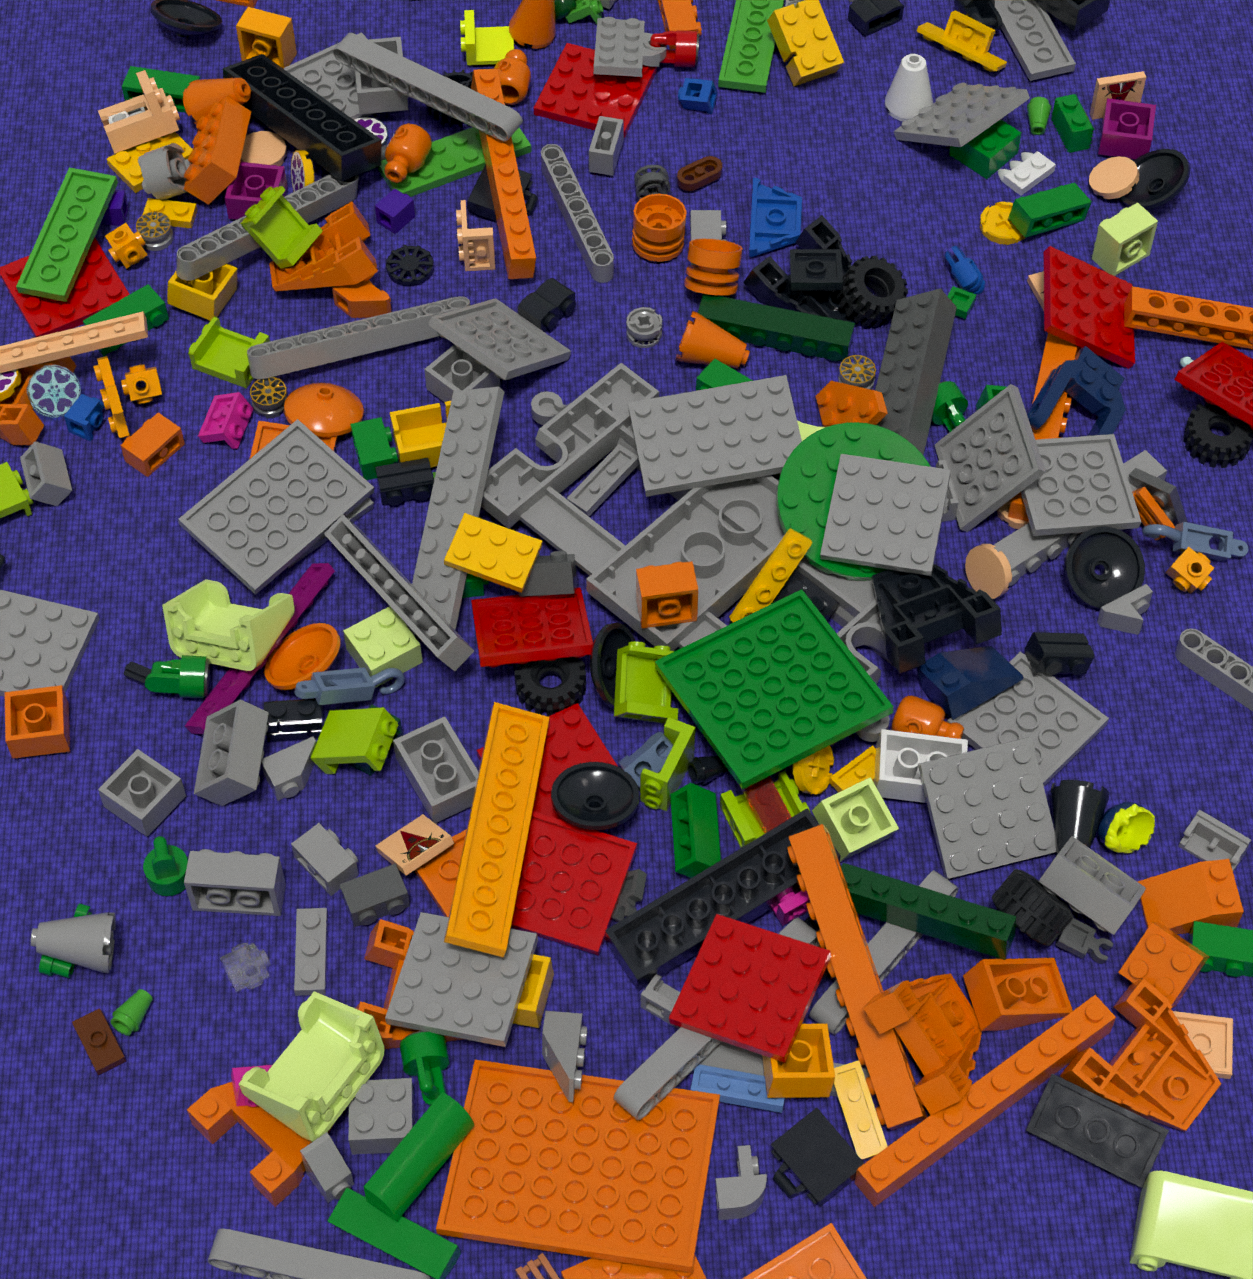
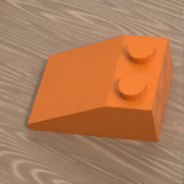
M1229 859L1198 862L1138 881V883L1146 888L1139 900L1147 929L1152 922H1160L1176 934H1186L1190 932L1194 921L1237 928L1244 912Z
M1055 958L982 959L963 975L981 1031L1009 1030L1065 1017L1073 1011Z

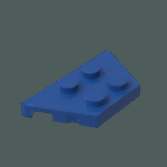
M753 178L749 257L796 243L801 234L802 197L793 193H787L777 186H773L771 189L762 185L760 179Z

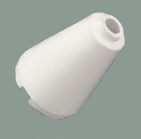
M909 54L902 59L885 97V108L887 107L889 114L899 121L913 118L919 114V110L933 104L926 60L918 54Z

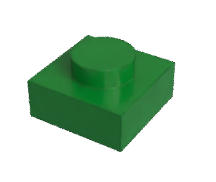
M953 286L948 297L957 307L955 315L966 319L976 301V294Z

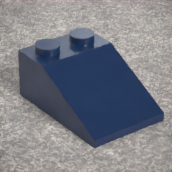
M992 646L941 652L926 660V664L917 667L922 690L937 705L941 706L952 720L1024 679L1023 675Z

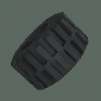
M865 256L861 260L858 259L843 276V288L838 290L837 299L841 300L839 303L841 309L844 308L846 310L845 314L848 317H853L854 322H862V326L868 327L871 324L872 327H878L880 324H886L893 317L896 301L906 298L908 294V289L905 287L907 281L902 279L903 273L901 270L897 271L896 265L893 263L889 264L885 258L878 259L877 256H871L869 259ZM867 287L873 289L878 296L872 294Z
M1014 869L991 897L999 911L1016 916V927L1043 945L1050 946L1074 918L1069 907L1058 896L1050 894L1039 880L1022 870Z

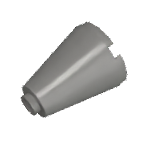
M112 912L40 922L38 928L32 929L31 946L36 947V953L102 973H109L115 942L113 940V931L111 930H115L116 915Z

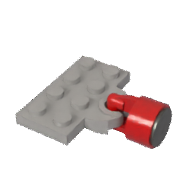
M613 17L597 18L593 74L642 77V65L659 67V63H674V67L695 68V65L698 64L699 34H697V31L686 30L650 34L644 33L645 21H639L635 18L627 20L615 19ZM667 45L675 46V50H667Z

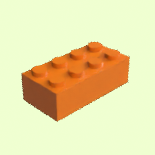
M226 96L220 103L217 101L212 106L210 113L207 116L203 115L197 122L196 128L198 131L192 141L194 148L189 155L188 161L190 164L184 174V178H186L184 190L208 205L237 178L251 115L250 110L229 96Z

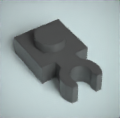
M642 870L629 871L613 915V919L617 922L637 911L635 903L642 901L647 876Z
M1073 918L1061 932L1055 945L1080 958L1089 953L1095 962L1103 964L1108 957L1100 953L1099 947L1109 951L1113 943L1106 938H1094L1096 929Z

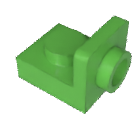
M575 0L577 6L571 8L565 16L568 22L572 23L591 15L597 24V18L602 16L603 6L600 0Z

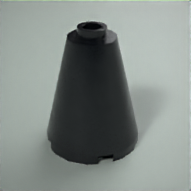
M1061 780L1060 786L1057 787L1055 782L1052 784L1050 795L1057 854L1071 836L1091 848L1109 801L1110 792L1106 788L1101 787V791L1093 789L1094 783L1081 780Z

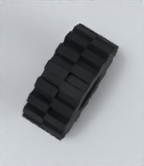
M1205 402L1204 406L1200 403L1196 406L1195 410L1191 411L1184 431L1183 442H1186V450H1191L1190 456L1193 459L1197 456L1200 458L1199 463L1204 465L1207 461L1210 462L1209 467L1215 468L1216 464H1220L1221 468H1227L1229 462L1234 466L1237 465L1238 460L1242 461L1245 459L1253 440V429L1241 419L1228 415L1227 411L1221 407ZM1220 428L1229 435L1219 436L1211 432L1210 429Z
M565 657L553 661L538 660L530 661L526 664H516V694L519 697L520 703H525V709L529 712L534 708L535 713L542 715V712H547L549 717L554 712H559L574 705L575 702L579 705L582 702V695H585L586 670L583 660L580 661V658ZM546 676H556L562 680L561 684L556 687H545L540 684V680Z

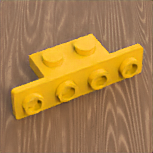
M956 10L951 12L945 30L929 22L917 28V32L923 34L926 40L936 41L942 44L944 49L956 51L962 54L964 59L982 64L983 68L988 71L995 72L1006 67V61L988 52L996 30Z
M791 528L786 532L729 616L731 622L734 623L773 602L812 545L810 538Z

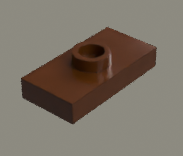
M100 1008L72 1022L97 1075L126 1062Z

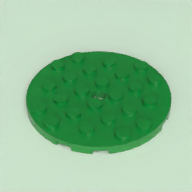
M858 422L835 424L808 436L788 457L781 471L776 490L777 513L785 534L791 528L811 539L812 545L804 555L810 560V564L827 574L833 573L846 577L847 580L871 581L872 575L888 569L825 560L820 557L840 455L847 454L931 466L914 445L889 429Z

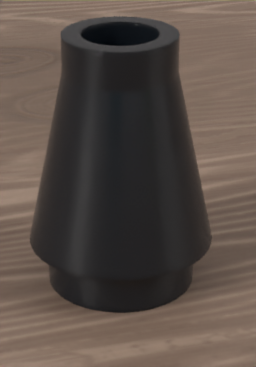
M719 756L695 757L693 761L688 763V773L694 784L700 783L704 785L729 771Z

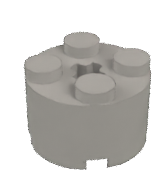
M171 143L138 157V163L144 179L142 181L143 189L147 194L152 193L159 200H166L187 192L184 190L186 181L184 174L190 162L188 159H184L181 153L185 151L178 144Z

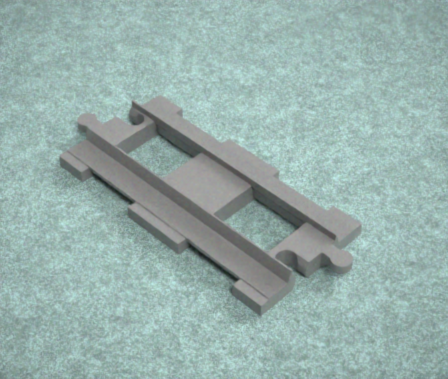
M620 363L577 399L567 405H564L559 395L553 392L546 391L535 395L531 402L532 418L537 423L543 425L538 430L535 438L536 446L557 463L551 466L538 465L515 448L488 470L481 507L508 529L521 520L558 551L575 554V564L590 575L586 579V590L591 596L652 645L671 647V651H674L677 647L683 648L727 626L718 617L746 593L784 537L785 533L781 527L776 506V490L779 481L773 476L767 475L670 492L669 494L678 501L625 546L559 494L611 450H614L618 444L638 456L628 403L658 398L659 391L624 364ZM639 464L636 468L641 471ZM803 556L795 570L802 573L840 602L830 616L831 619L843 627L837 635L877 685L881 676V670L855 649L858 646L866 645L894 666L886 655L872 580H847L843 576L833 573L827 574L810 564V560ZM693 561L698 585L697 621L641 629L636 603V569L649 565L661 566L674 562ZM889 715L857 731L856 734L865 741H878L881 729L888 730Z

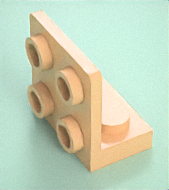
M461 200V210H456L457 225H462V227L457 229L458 244H463V246H458L459 261H464L465 271L495 270L493 228L468 229L466 200Z

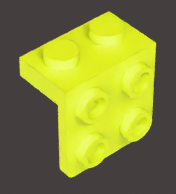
M464 10L465 20H460L461 35H465V37H461V52H466L467 65L496 64L501 59H504L510 50L514 49V39L509 33V26L475 28L474 10Z

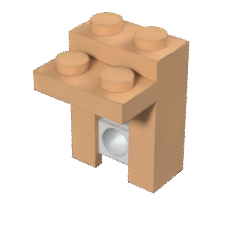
M145 70L136 73L144 93L143 95L98 110L114 153L179 130L176 121L180 120L171 95L166 96L163 88L158 89L154 77L148 78Z

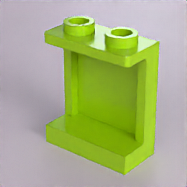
M283 186L267 188L260 195L261 200L259 203L254 204L245 212L246 218L240 223L280 269L293 266L323 231L317 223L312 225L306 223L282 195L285 192Z
M213 317L209 324L203 327L197 341L193 342L189 348L188 355L191 360L192 369L247 389L254 379L250 373L247 350L251 346L270 342L269 335L259 332L255 339L222 328L219 318Z
M7 462L0 464V518L21 509L24 510L28 517L32 515L29 505L33 504V500L30 499L27 489H21L20 486L23 485L18 471H12Z
M633 641L629 642L628 646L617 649L615 717L662 724L666 723L668 717L678 720V708L671 707V689L655 668L656 660L674 652L671 651V647L654 646V648L645 647L643 642Z
M384 707L329 711L310 759L325 774H335L338 765L343 763L365 762L374 771H381L397 731L398 722Z
M668 717L664 725V735L672 742L673 747L661 771L656 773L643 768L640 776L641 802L652 809H662L664 811L668 810L671 804L670 794L678 790L688 770V763L694 758L695 727Z
M785 771L780 772L778 780L771 784L736 797L732 790L724 792L720 796V809L740 848L808 808L810 811L806 802L802 803L799 799V791L794 779L789 780Z

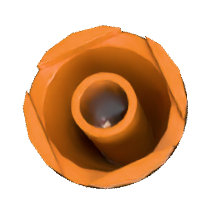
M522 0L509 23L511 37L520 45L530 44L534 49L545 48L550 45L556 34L555 0Z
M243 78L194 80L189 83L190 85L183 92V104L187 115H192L196 120L194 124L197 125L199 119L203 115L207 116L217 101L220 103L226 96H229L243 105L250 99L251 89Z
M692 311L691 317L695 318L694 322L688 320L679 345V351L682 352V355L676 354L675 360L709 365L714 359H717L731 368L738 369L740 364L745 366L750 353L749 350H746L747 344L704 316Z

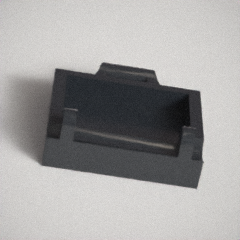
M485 164L467 201V209L472 214L497 221ZM518 169L523 196L527 200L525 204L527 215L530 216L538 202V197L529 192L533 181H531L532 174Z
M815 1108L771 1143V1154L779 1163L782 1162V1165L773 1177L775 1183L789 1199L807 1192V1197L814 1206L818 1205L821 1207L855 1180L857 1169L865 1164L818 1108ZM790 1171L800 1183L798 1187H795L785 1175L786 1172Z

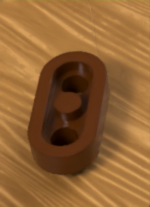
M706 156L682 167L677 173L678 186L683 190L693 191L719 179L722 175L721 160L714 156Z

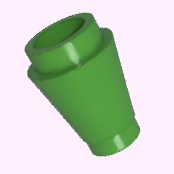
M1044 97L1032 98L1027 105L1030 131L1034 135L1045 133L1051 111V105L1048 99Z
M138 989L136 993L112 1013V1026L124 1035H131L132 1032L138 1031L150 1003L153 1001L152 996L145 990Z

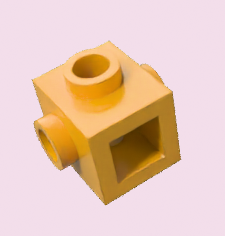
M127 223L105 235L112 246L108 249L109 253L116 263L121 260L126 269L147 256L142 247L146 244L138 231L133 233Z
M145 364L129 367L130 372L125 373L126 379L121 380L124 396L130 395L131 401L137 400V404L153 401L152 396L162 395L156 367L145 368ZM138 381H144L146 385L140 388L136 385V383Z
M1188 547L1165 573L1174 580L1173 583L1178 589L1184 592L1188 591L1191 594L1197 588L1202 591L1212 580L1209 574L1214 567L1210 565V560L1204 554L1196 553Z

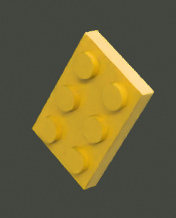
M176 132L117 152L106 160L108 166L137 193L143 189L142 181L144 180L138 163L139 156L165 145L175 143L185 151L181 154L186 160L193 149Z
M464 513L445 556L444 565L522 593L542 547V540Z

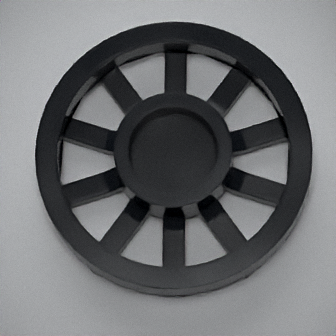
M403 245L401 248L392 250L386 259V270L389 277L403 285H415L425 281L430 277L434 269L431 253L419 245ZM391 264L400 265V266H396V267H394V268H392V269L390 268V265H391ZM420 266H429V268L425 271ZM396 271H401L400 276L394 274ZM419 272L422 273L421 276L415 277ZM404 276H411L412 279H406Z

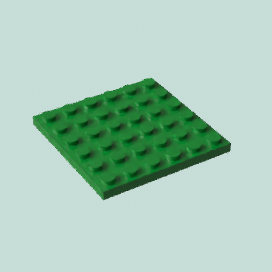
M802 589L655 661V668L742 790L893 713V705Z

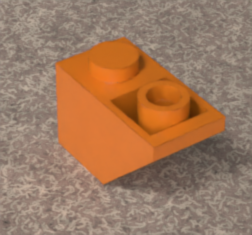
M370 280L361 281L354 285L332 287L334 304L351 318H370L392 312L390 296L384 290H379Z

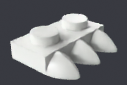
M1038 151L1035 154L1029 152L1021 153L1023 162L1010 161L1011 170H998L1000 180L1020 196L1055 171L1056 164Z

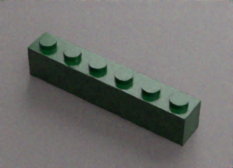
M703 294L698 310L700 315L742 342L842 362L849 356L853 342L855 327L853 322L709 294Z
M842 863L841 868L858 914L1006 960L1015 937L1016 916Z

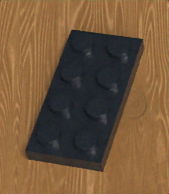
M1053 1073L1026 1131L1143 1188L1169 1132L1168 1129Z

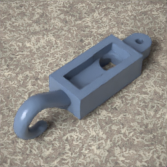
M1181 522L1175 525V529L1161 524L1147 525L1142 529V533L1146 537L1158 539L1162 535L1173 540V552L1182 553L1190 547L1196 553L1200 552L1208 559L1225 561L1231 557L1239 558L1248 552L1247 544L1242 540L1233 539L1232 531L1188 522ZM1211 538L1219 539L1218 550L1210 548L1209 540Z
M366 668L313 672L311 680L300 681L296 684L294 693L301 699L315 698L319 705L372 700L375 686L389 678L395 677L396 680L391 686L380 688L381 694H392L402 687L405 682V676L397 668H388L372 676L368 674Z

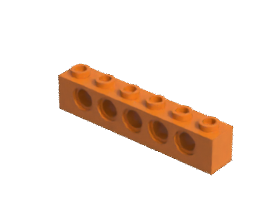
M1133 286L1124 303V327L1215 343L1223 341L1228 345L1253 349V308Z

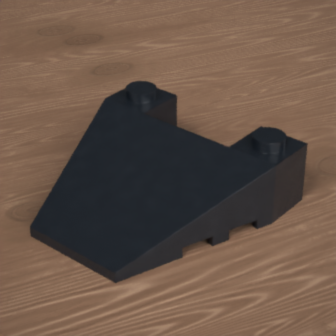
M823 215L808 225L796 240L801 249H841L842 277L852 266L851 257L849 254L846 255L839 233ZM771 256L754 267L743 282L760 302L772 307L848 322L854 319L845 314L846 310L844 308L841 309L839 305L841 300L837 299L838 290H791L790 274L787 275Z
M935 564L932 576L889 569L872 575L886 655L899 673L926 664L924 643L964 629L976 644L1002 635L1001 608L993 599L980 589L976 592L969 588L966 581L962 579L956 581L949 577L948 571Z

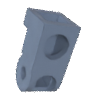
M657 732L632 755H627L619 761V764L625 772L633 777L640 787V776L643 768L658 773L662 769L673 744L662 732Z

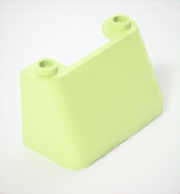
M206 579L162 605L169 645L177 656L181 658L182 655L207 656V659H210V664L245 671H252L262 664L294 614L293 596L290 594L277 593L270 598L268 607L258 609L231 604L226 587L217 581Z
M313 992L307 1001L303 1002L299 1007L298 1018L302 1030L268 1072L263 1068L254 1067L244 1074L239 1083L245 1097L302 1138L311 1142L329 1131L353 1100L361 1086L367 1082L378 1068L385 1051L374 1016L317 992Z
M1166 1171L1150 1172L1140 1193L1130 1263L1138 1265L1140 1269L1145 1271H1156L1157 1268L1163 1267L1166 1262L1227 1276L1230 1279H1253V1192Z

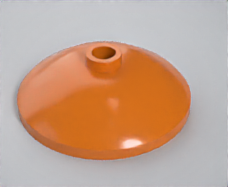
M331 383L304 385L290 393L284 403V415L290 424L298 419L316 436L333 437L351 432L350 424L361 422L364 413L363 404L354 393L342 386Z
M315 623L304 626L282 640L281 645L272 651L266 662L264 673L267 681L276 689L294 690L298 682L311 680L313 672L327 671L334 663L339 652L340 636L338 632L329 624Z

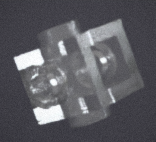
M254 943L239 944L231 949V953L220 957L230 984L236 992L244 988L252 989L258 987L264 982V979L270 977L266 968L271 965L265 950H259Z

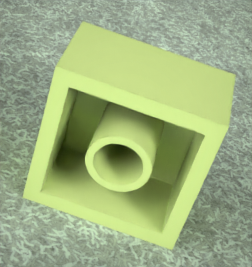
M1138 202L1129 208L1122 209L1119 214L1112 218L1103 220L1098 226L1092 260L1104 271L1115 276L1146 258L1151 252L1158 220Z
M391 606L343 630L347 651L359 668H366L370 676L388 668H397L404 673L423 663L420 643ZM392 677V678H389V679L383 681L382 683H380V684H378L377 686H375V688L378 687V686H380V685H382V684H384L385 682H387V681H389V680L395 678V677Z
M871 777L822 800L812 810L819 825L823 824L828 829L833 845L841 855L840 862L888 839L899 829Z

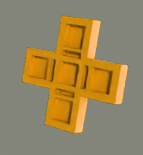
M108 357L97 358L98 365L93 367L97 381L103 380L105 388L100 389L105 409H111L113 415L108 417L112 433L117 432L119 438L129 436Z

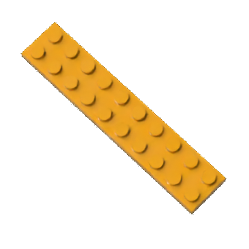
M496 702L493 704L444 938L446 943L504 957L506 953L549 723L548 716Z

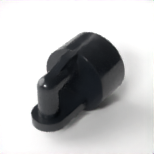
M954 0V5L958 12L996 31L1001 29L1002 18L995 8L994 0Z

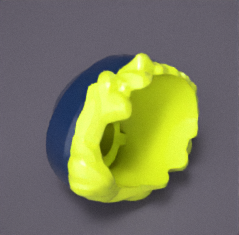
M1131 801L1114 805L1103 814L1098 829L1099 838L1112 851L1132 853L1134 850H1139L1140 845H1147L1149 843L1151 834L1154 833L1155 816L1142 805Z

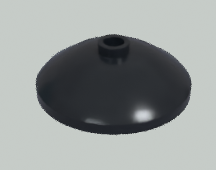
M154 0L151 3L150 11L154 18L179 37L202 36L213 33L221 27L222 18L220 15L204 5L188 0Z
M1173 149L1154 150L1138 157L1134 162L1139 171V181L1137 185L1135 183L1132 186V191L1120 197V199L1128 207L1138 202L1145 210L1157 208L1170 202L1182 191L1189 179V162L1181 152Z
M1096 527L1080 534L1070 545L1065 559V575L1069 587L1079 600L1088 606L1101 609L1102 606L1142 586L1145 576V563L1140 548L1125 532L1112 527ZM1095 566L1101 569L1100 575L1095 573Z
M621 623L607 624L599 631L593 642L590 655V673L594 687L600 698L612 708H614L617 649L628 646L629 642L635 641L630 630Z
M585 762L571 766L559 774L552 785L551 802L556 813L569 824L587 830H604L619 826L632 817L639 804V788L633 777L620 767L603 762Z

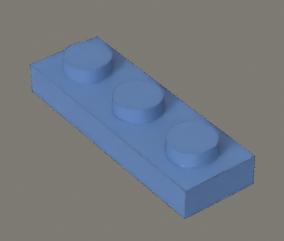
M700 1064L695 1067L691 1085L692 1091L720 1094V1102L782 1113L785 1098H767L765 1076Z

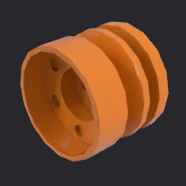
M658 193L647 195L635 204L632 246L640 257L649 261L662 262L677 257L683 251L687 211L679 199L667 194Z
M702 238L691 240L687 259L696 265L686 268L688 276L685 278L684 286L687 289L702 294L722 296L735 294L738 289V284L735 281H738L739 273L732 269L740 267L743 248L733 242L719 239Z

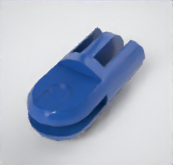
M952 246L951 248L959 261L948 250L945 252V257L952 267L951 273L956 282L965 291L976 295L982 293L985 288V281L981 271L973 259L967 258L958 246Z

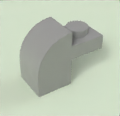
M750 1145L737 1146L738 1177L716 1178L715 1195L718 1220L747 1217L754 1213L763 1202L767 1174L759 1175L757 1156H751Z

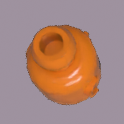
M513 49L506 54L504 59L497 62L494 69H498L505 105H516L526 98L531 80V72L527 65L526 55L519 49Z
M407 123L401 125L395 131L385 151L388 163L385 165L384 172L390 181L402 182L406 179L407 173L415 172L424 165L432 146L431 137L425 129L416 124Z
M910 695L901 700L894 715L891 730L961 739L964 727L957 722L948 723L944 721L945 711L941 706Z

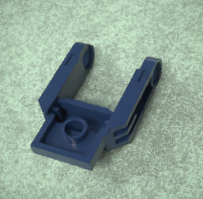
M1084 346L1079 350L1074 360H1067L1050 372L1027 413L1031 428L1036 431L1046 422L1065 390L1092 414L1098 416L1088 436L1113 434L1126 411L1122 394L1119 391L1125 378L1088 347Z

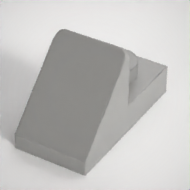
M1145 584L1102 606L1097 623L1100 627L1139 634L1143 624V618L1140 614L1149 608L1153 591Z

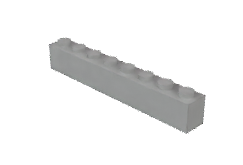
M1146 450L1124 463L1132 491L1138 489L1129 477V474L1135 468L1163 481L1165 480L1167 470ZM1030 523L994 544L996 546L994 549L998 552L1002 551L1010 563L1012 582L1009 583V586L1014 585L1027 572L1032 573L1036 571L1049 558L1055 559L1062 550L1070 546L1083 532L1033 536Z
M342 514L324 533L437 658L452 670L456 671L474 652L470 645L364 532Z

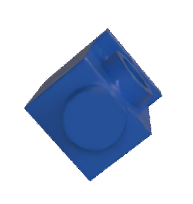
M685 78L683 87H680L678 92V100L684 109L707 111L708 114H712L718 92L713 81Z
M81 394L64 415L68 432L91 442L94 438L92 432L101 425L104 418L102 410L105 406L103 402L98 398H91Z

